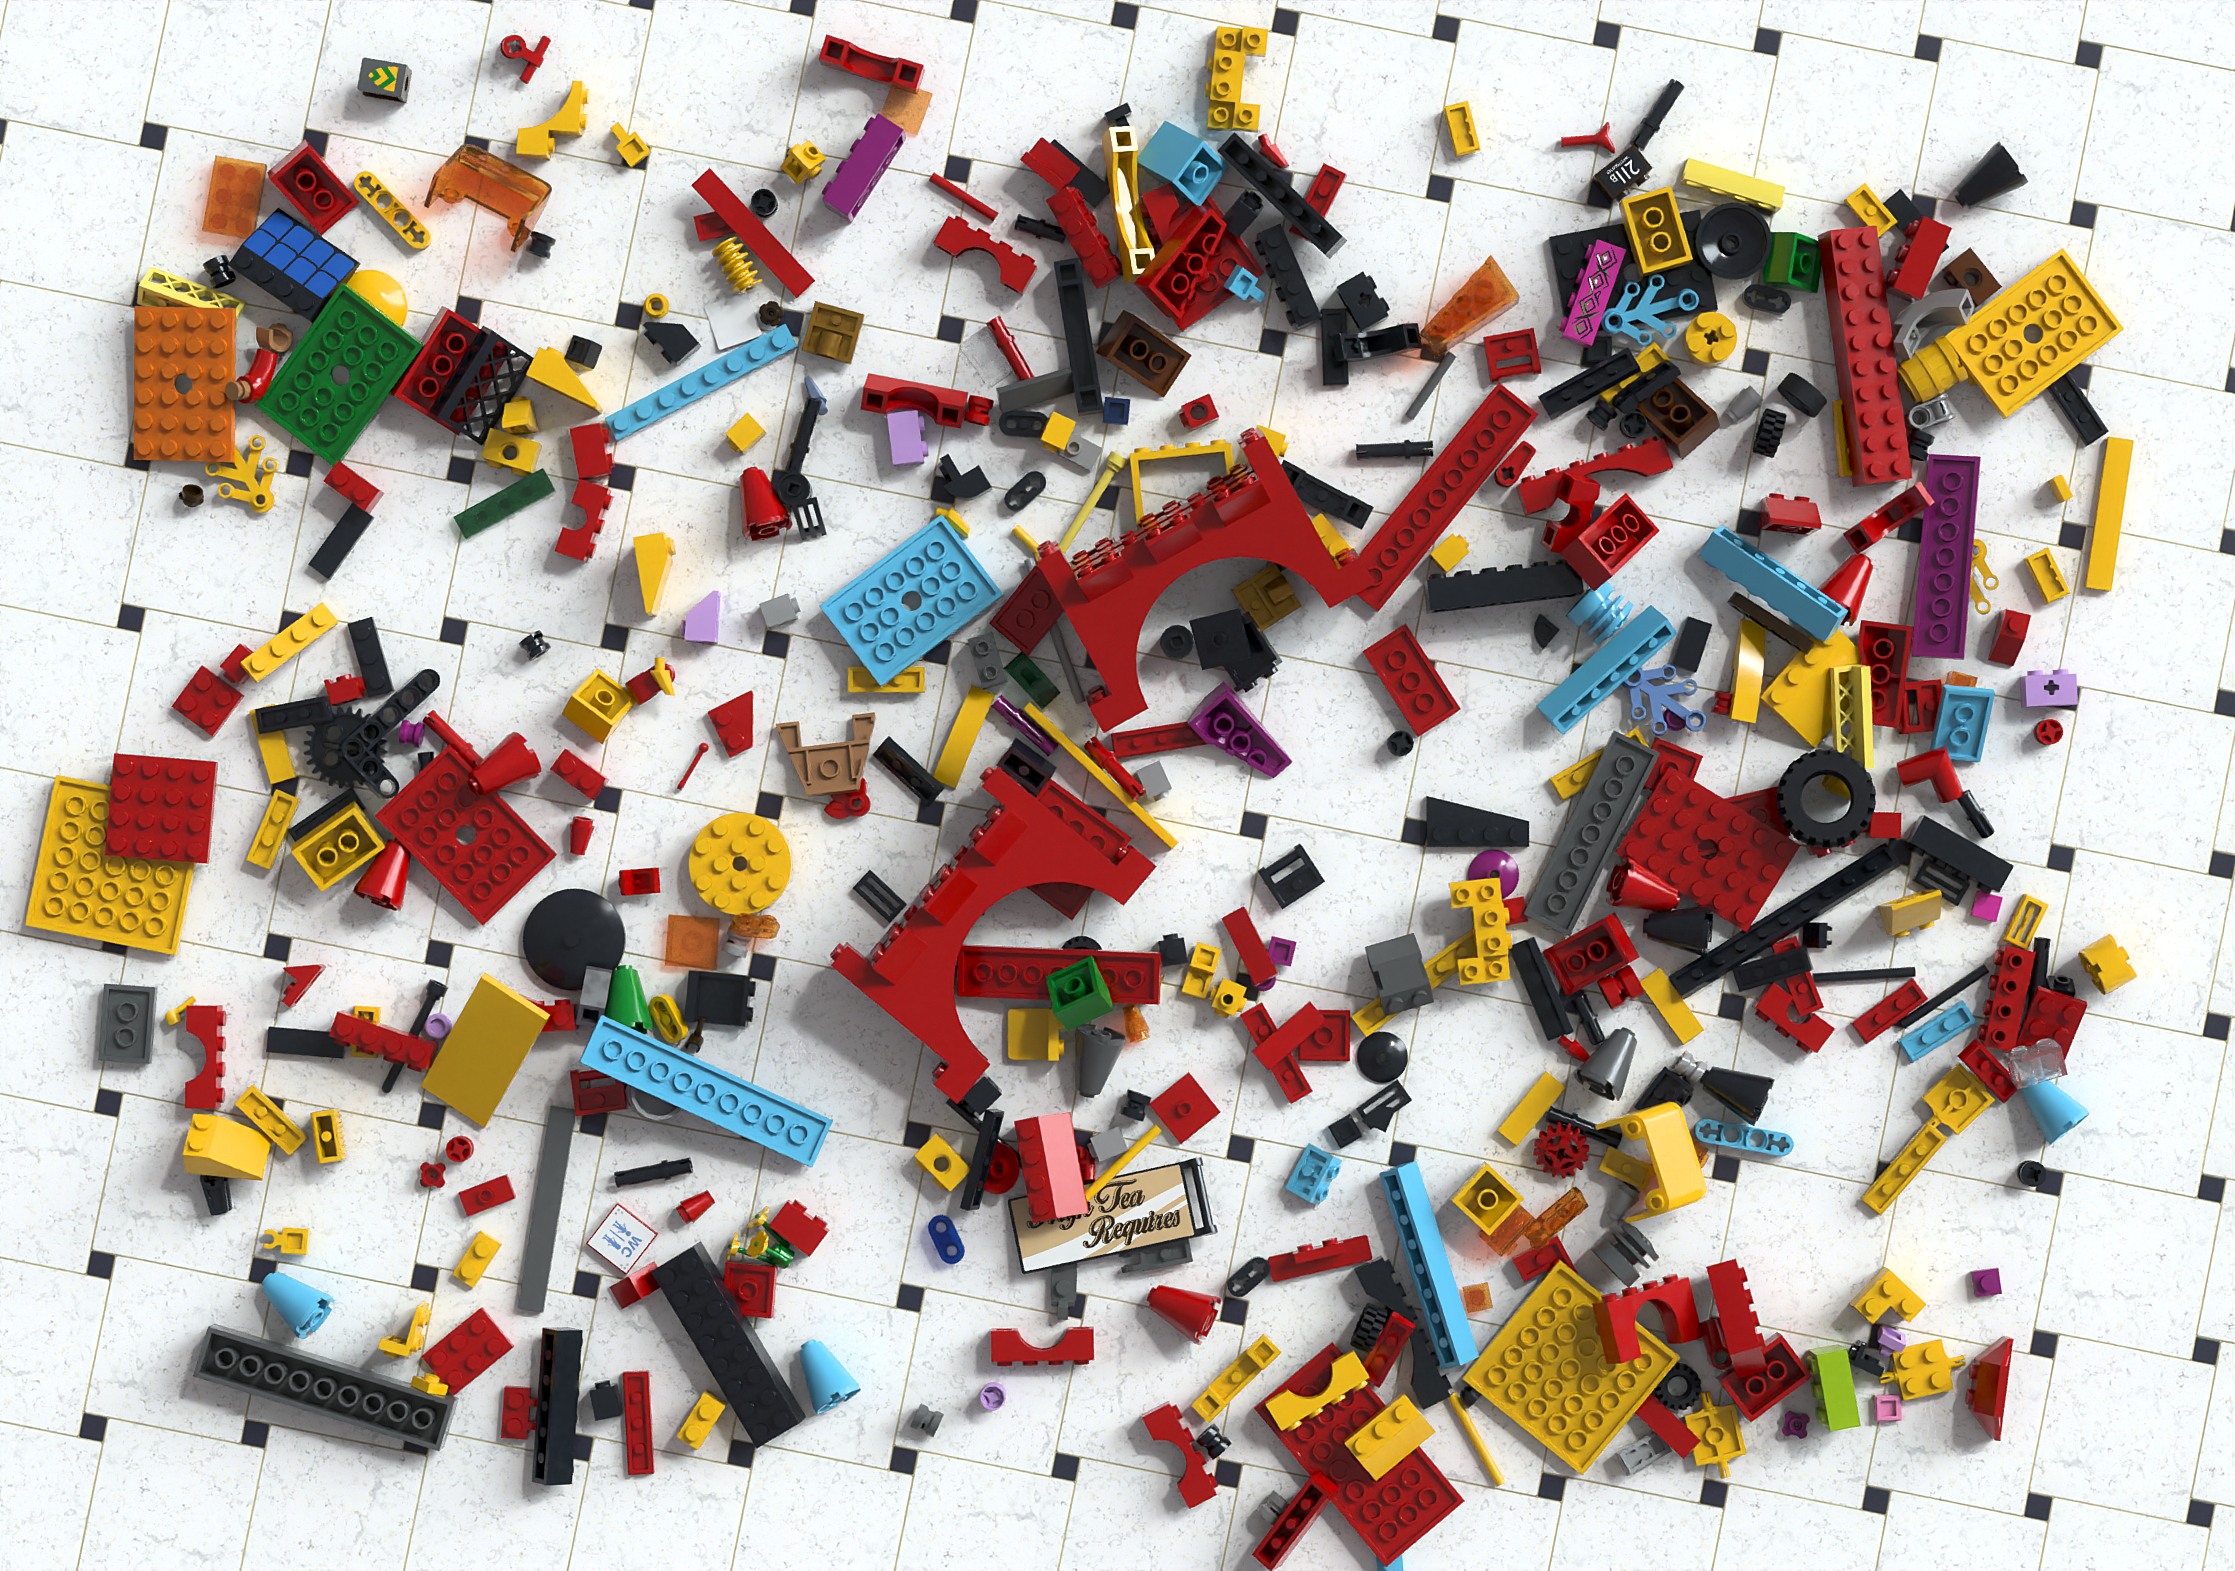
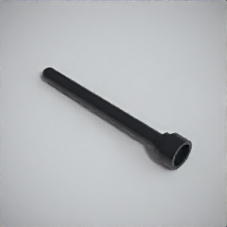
M433 979L429 980L425 988L427 989V997L409 1031L410 1034L419 1036L436 1000L439 1001L441 997H444L448 990L446 985ZM398 1061V1064L393 1063L381 1088L384 1093L391 1092L405 1062Z

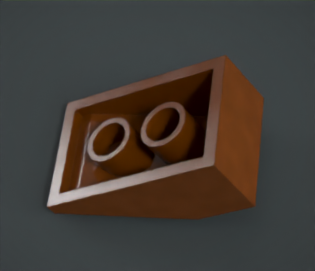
M1125 310L1121 312L1096 351L1098 355L1163 398L1192 356L1140 318Z
M1678 377L1671 384L1655 391L1649 399L1638 402L1637 409H1635L1646 417L1647 424L1660 439L1664 438L1666 445L1682 460L1720 427L1716 412Z

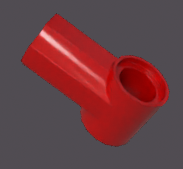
M1720 1317L1700 1322L1702 1338L1707 1352V1361L1712 1367L1720 1370L1729 1368L1732 1360L1729 1355ZM1723 1350L1726 1354V1360L1723 1364L1717 1365L1714 1361V1355L1717 1351Z

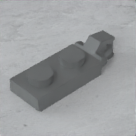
M1077 1263L1052 1269L1051 1300L1052 1306H1058L1057 1320H1068V1306L1075 1307Z

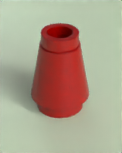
M574 816L572 822L569 823L570 853L585 855L595 826H593V819Z
M706 1190L680 1201V1205L676 1207V1210L687 1225L690 1222L694 1223L715 1201L709 1191Z

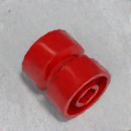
M1630 965L1616 971V976L1614 977L1608 975L1597 981L1599 989L1611 1010L1624 1005L1627 998L1634 1000L1644 994L1641 983Z

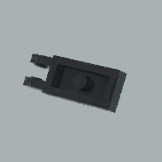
M1665 359L1629 383L1617 395L1615 394L1612 399V405L1624 414L1637 409L1638 402L1649 399L1655 391L1671 384L1676 377L1681 375L1679 368Z

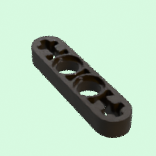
M1735 591L1727 601L1735 610L1800 652L1808 655L1815 645L1807 636L1742 594Z

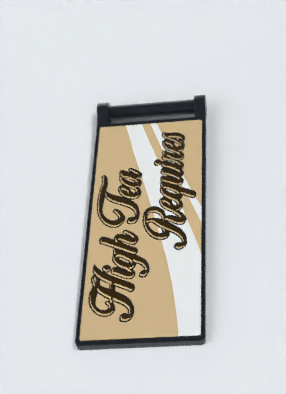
M1202 1157L1115 1176L1087 1202L1089 1210L1087 1214L1042 1223H1032L1028 1196L1009 1199L1008 1207L1022 1273L1024 1275L1218 1233L1217 1226L1213 1224L1202 1173ZM1185 1169L1192 1170L1204 1226L1202 1228L1196 1229L1184 1174ZM1084 1183V1188H1085V1190H1086L1092 1183Z

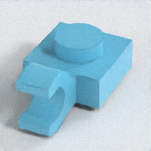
M1239 265L1235 266L1224 284L1226 289L1244 301L1249 296L1261 303L1266 295L1255 286L1259 279Z

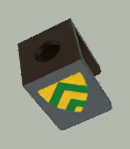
M364 57L361 63L357 89L363 91L362 94L366 97L407 103L412 70L406 64Z

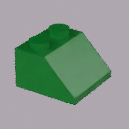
M1771 232L1772 246L1764 267L1763 282L1778 288L1817 293L1822 266L1818 240L1797 232Z
M1092 956L1046 977L1053 1013L1067 1031L1113 1011L1109 990Z

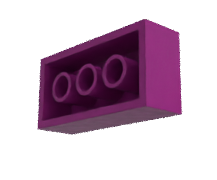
M879 113L875 119L871 117L867 121L863 129L866 131L861 140L857 138L850 148L852 154L847 161L842 160L836 169L837 177L833 183L829 181L822 191L824 195L822 200L825 207L849 223L853 222L906 140L904 129Z

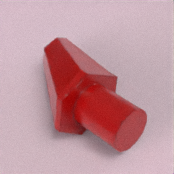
M1267 133L1258 136L1262 147L1258 152L1278 168L1289 167L1277 145L1271 144Z
M1562 1035L1557 1041V1044L1566 1049L1565 1053L1577 1060L1585 1062L1590 1057L1576 1040L1572 1042Z

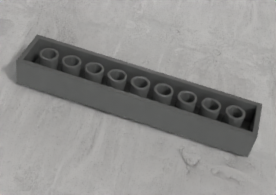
M218 1324L208 1326L193 1374L194 1377L440 1451L445 1446L459 1398L447 1394L426 1393L410 1386L411 1383Z

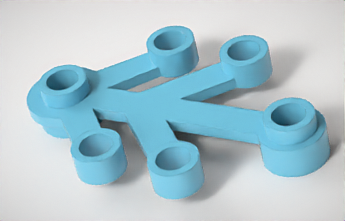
M1653 273L1649 276V285L1635 309L1626 311L1632 297L1637 296L1640 292V286L1635 281L1629 280L1623 286L1624 293L1616 307L1604 311L1601 326L1608 333L1622 331L1635 338L1640 345H1648L1652 340L1651 333L1646 329L1639 330L1628 323L1638 319L1660 331L1665 338H1672L1676 334L1675 325L1671 322H1663L1653 315L1677 307L1687 311L1693 310L1699 303V297L1693 290L1683 289L1678 293L1677 297L1650 304L1657 291L1665 283L1664 278L1660 274ZM1655 277L1660 278V283L1657 286L1652 285V280ZM1634 284L1636 286L1635 291L1628 293V286ZM1689 294L1691 296L1690 301L1683 303L1684 295ZM1611 316H1617L1615 324H1609ZM1666 326H1672L1670 334L1664 333ZM1647 333V340L1640 341V335Z

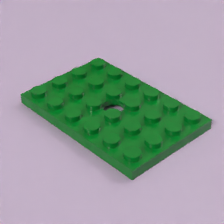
M341 283L271 381L265 395L256 402L255 406L334 467L337 461L342 462L424 347V344L346 283ZM338 365L346 367L350 374L349 381L342 386L337 385L333 381L332 370Z

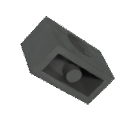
M989 632L967 639L983 690L1007 683L1008 681L993 633Z

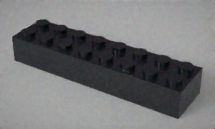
M701 1241L651 1271L756 1448L798 1425L806 1418L747 1317L742 1314L741 1307L730 1289L726 1287L723 1277Z

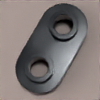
M1012 410L1000 416L999 428L1006 436L1039 438L1048 418L1041 412ZM1015 420L1017 423L1016 427L1008 428L1007 422ZM1035 421H1039L1042 427L1039 430H1034L1032 424Z

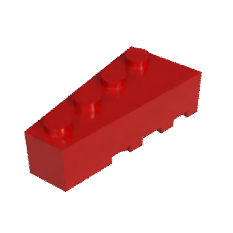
M1196 205L1134 282V285L1166 317L1181 320L1185 313L1183 309L1187 301L1192 299L1195 292L1193 289L1199 276H1203L1206 270L1205 264L1210 254L1213 255L1227 224L1212 208Z

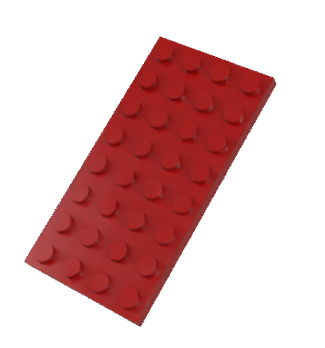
M1331 1342L1259 1402L1254 1409L1310 1476L1322 1472L1340 1488L1332 1498V1503L1387 1567L1465 1500L1420 1446L1377 1481L1363 1467L1343 1440L1386 1406L1368 1384L1355 1392L1353 1388L1345 1392V1398L1334 1405L1331 1402L1322 1406L1323 1411L1315 1417L1310 1418L1307 1415L1300 1420L1302 1424L1288 1432L1286 1428L1281 1431L1265 1402L1286 1389L1303 1397L1314 1396L1322 1392L1331 1380V1362L1343 1355L1337 1346Z

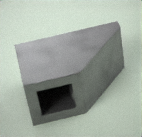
M587 966L576 1025L594 1028L599 1016H604L612 970Z

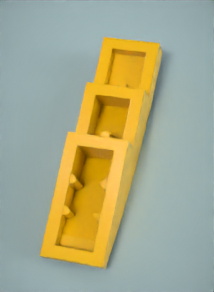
M1740 619L1731 669L1734 670L1730 694L1733 695L1728 719L1756 723L1763 676L1766 629L1754 621Z

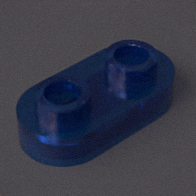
M943 1214L934 1216L929 1222L928 1231L941 1259L948 1264L958 1263L965 1254V1247L952 1219ZM940 1222L946 1225V1230L943 1232L938 1231L936 1227ZM949 1246L957 1248L955 1255H950L947 1252Z

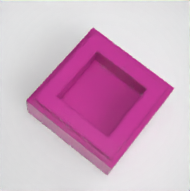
M1976 891L1970 915L1997 922L2003 897Z

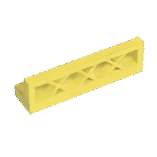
M1688 158L1680 184L1775 213L1782 208L1784 202L1782 198L1786 188Z
M150 267L138 285L137 304L142 306L223 308L222 306L224 305L235 306L236 332L238 318L246 307V301L154 267ZM155 277L163 280L164 283L155 284L150 281ZM182 287L187 289L188 292L180 293L175 291V288ZM207 296L210 297L212 301L205 302L199 300L198 297Z
M1853 664L1830 667L1833 749L1842 753L1848 747L1851 749L1852 758L1860 761L1865 769L1874 768L1870 666ZM1848 671L1849 681L1842 687L1839 684V672ZM1844 696L1849 699L1850 704L1845 713L1840 709V701ZM1847 721L1850 724L1851 731L1845 738L1841 734V727Z

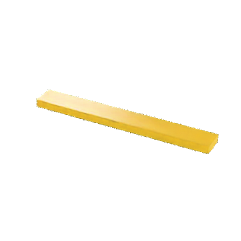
M1029 702L1023 708L1036 723L1170 849H1173L1179 843L1176 838L1141 805L1133 801L1124 789L1035 705Z

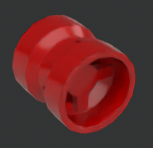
M970 395L968 400L970 407L969 411L965 413L964 421L989 426L990 417L988 414L993 408L994 401Z

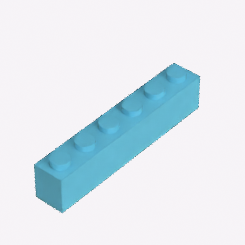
M1721 525L1711 533L1699 554L1709 566L1718 568L1726 574L1729 580L1738 582L1747 588L1751 595L1766 601L1770 608L1780 611L1793 624L1808 630L1815 639L1825 642L1832 637L1848 612L1847 609L1724 525Z
M1650 605L1537 704L1536 707L1544 718L1564 735L1674 638L1677 632L1669 620Z

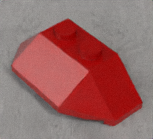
M2002 1336L1975 1357L1974 1364L1971 1363L1969 1367V1379H1972L1971 1389H1967L1965 1402L1968 1404L1970 1412L1989 1437L1995 1441H2001L2014 1341L2009 1336Z

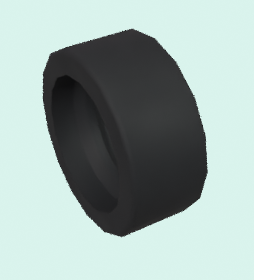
M1789 372L1777 388L1779 393L1791 405L1812 418H1815L1827 404V399L1817 388L1792 372Z

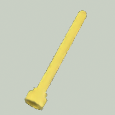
M1111 451L1107 457L1108 462L1106 466L1108 467L1059 543L1064 554L1115 473H1119L1121 469L1124 470L1129 462L1114 451Z

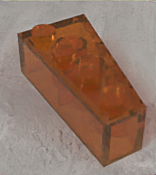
M1491 255L1474 272L1466 284L1452 296V299L1421 330V341L1434 359L1519 304L1520 295Z

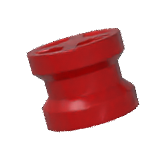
M1714 692V699L1716 701L1711 709V713L1729 716L1733 694Z
M2042 720L2034 728V737L2040 744H2055L2063 736V727L2057 720Z
M466 1136L454 1137L446 1145V1154L454 1162H463L469 1159L474 1152V1144Z

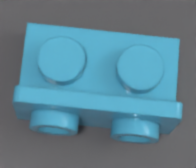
M1308 1143L1285 1189L1313 1204L1319 1205L1327 1197L1330 1183L1338 1176L1342 1160Z

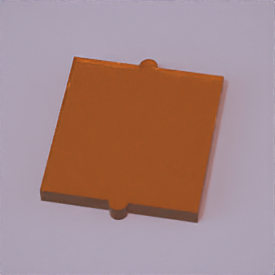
M891 87L881 115L904 129V131L918 136L933 94L919 89L918 95Z

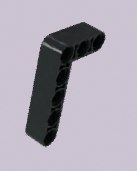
M424 669L417 672L344 738L338 746V754L342 760L378 798H393L399 792L400 787L397 779L370 749L438 688L440 676L433 669ZM423 674H428L432 678L433 682L429 688L424 687L421 683ZM405 691H410L414 696L411 705L405 704L402 700V695ZM386 708H391L395 713V718L392 722H387L383 717V712ZM368 725L373 726L376 730V736L372 740L368 739L364 734V729ZM349 742L354 743L357 747V753L353 757L345 752V747ZM367 761L373 763L375 768L374 773L370 776L363 772V764ZM384 780L389 781L392 785V790L388 795L380 790V785Z

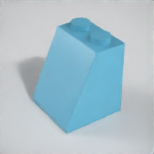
M1167 121L1163 122L1137 157V164L1147 174L1163 185L1170 183L1175 193L1195 206H1201L1229 168L1203 140Z

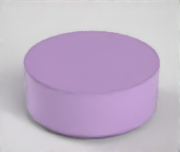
M442 1013L431 1015L425 1023L427 1034L434 1039L445 1038L452 1029L451 1020Z

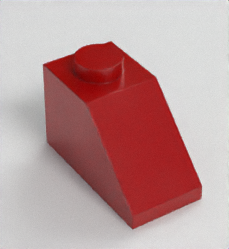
M2008 609L2000 611L1988 657L1989 661L2014 666L2025 641L2031 615Z

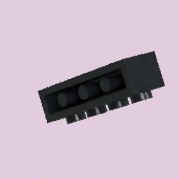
M1281 223L1258 233L1257 241L1254 242L1259 256L1264 255L1267 262L1265 269L1270 280L1274 278L1278 288H1275V292L1280 303L1285 302L1288 309L1285 314L1290 326L1295 325L1298 331L1319 322L1322 316Z
M1925 815L1919 816L1905 843L1911 846L1909 850L1921 857L1924 854L1932 857L1933 864L1942 869H1946L1948 866L1955 870L1954 875L1966 882L1971 879L1978 883L1977 889L1989 895L1991 891L1993 893L2000 892L2014 867L2012 864Z

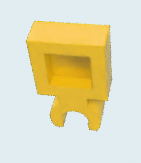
M283 1227L282 1234L275 1229L264 1231V1234H271L274 1237L273 1243L263 1244L264 1248L272 1249L281 1245V1253L308 1254L310 1228Z

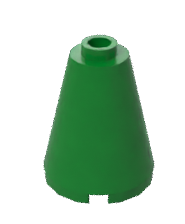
M631 965L617 966V970L612 971L604 1016L642 1034H647V1030L653 1031V1023L638 971L632 969Z

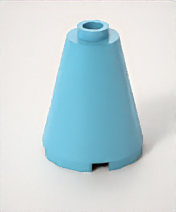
M2031 1073L2021 1081L2023 1087L2020 1091L2046 1141L2050 1145L2062 1138L2069 1130L2077 1126L2090 1114L2084 1106L2040 1073L2036 1076Z
M280 1272L268 1274L262 1282V1292L300 1339L309 1337L305 1333L309 1330L315 1332L325 1322L332 1310L329 1304L335 1301L330 1295Z
M812 1339L801 1345L802 1350L799 1352V1357L813 1409L817 1414L837 1407L836 1404L843 1400L846 1402L861 1391L857 1381L822 1341L816 1342L815 1339Z

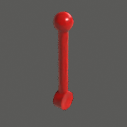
M701 743L699 745V751L683 779L678 784L677 789L682 791L701 756L708 751V744Z

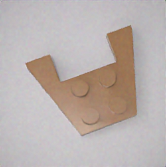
M875 712L852 715L854 741L802 747L799 721L776 724L778 733L808 797L858 792L860 790L876 721Z

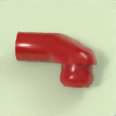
M1077 1146L1080 1166L1083 1170V1182L1092 1183L1095 1181V1158L1085 1148Z

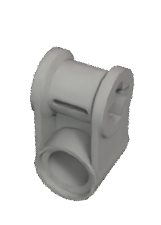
M1947 393L1907 411L1904 415L1906 429L1909 431L1911 429L1922 430L1955 418L1956 415L1951 412L1946 400L1948 397ZM1913 413H1918L1921 415V425H1917L1913 422Z

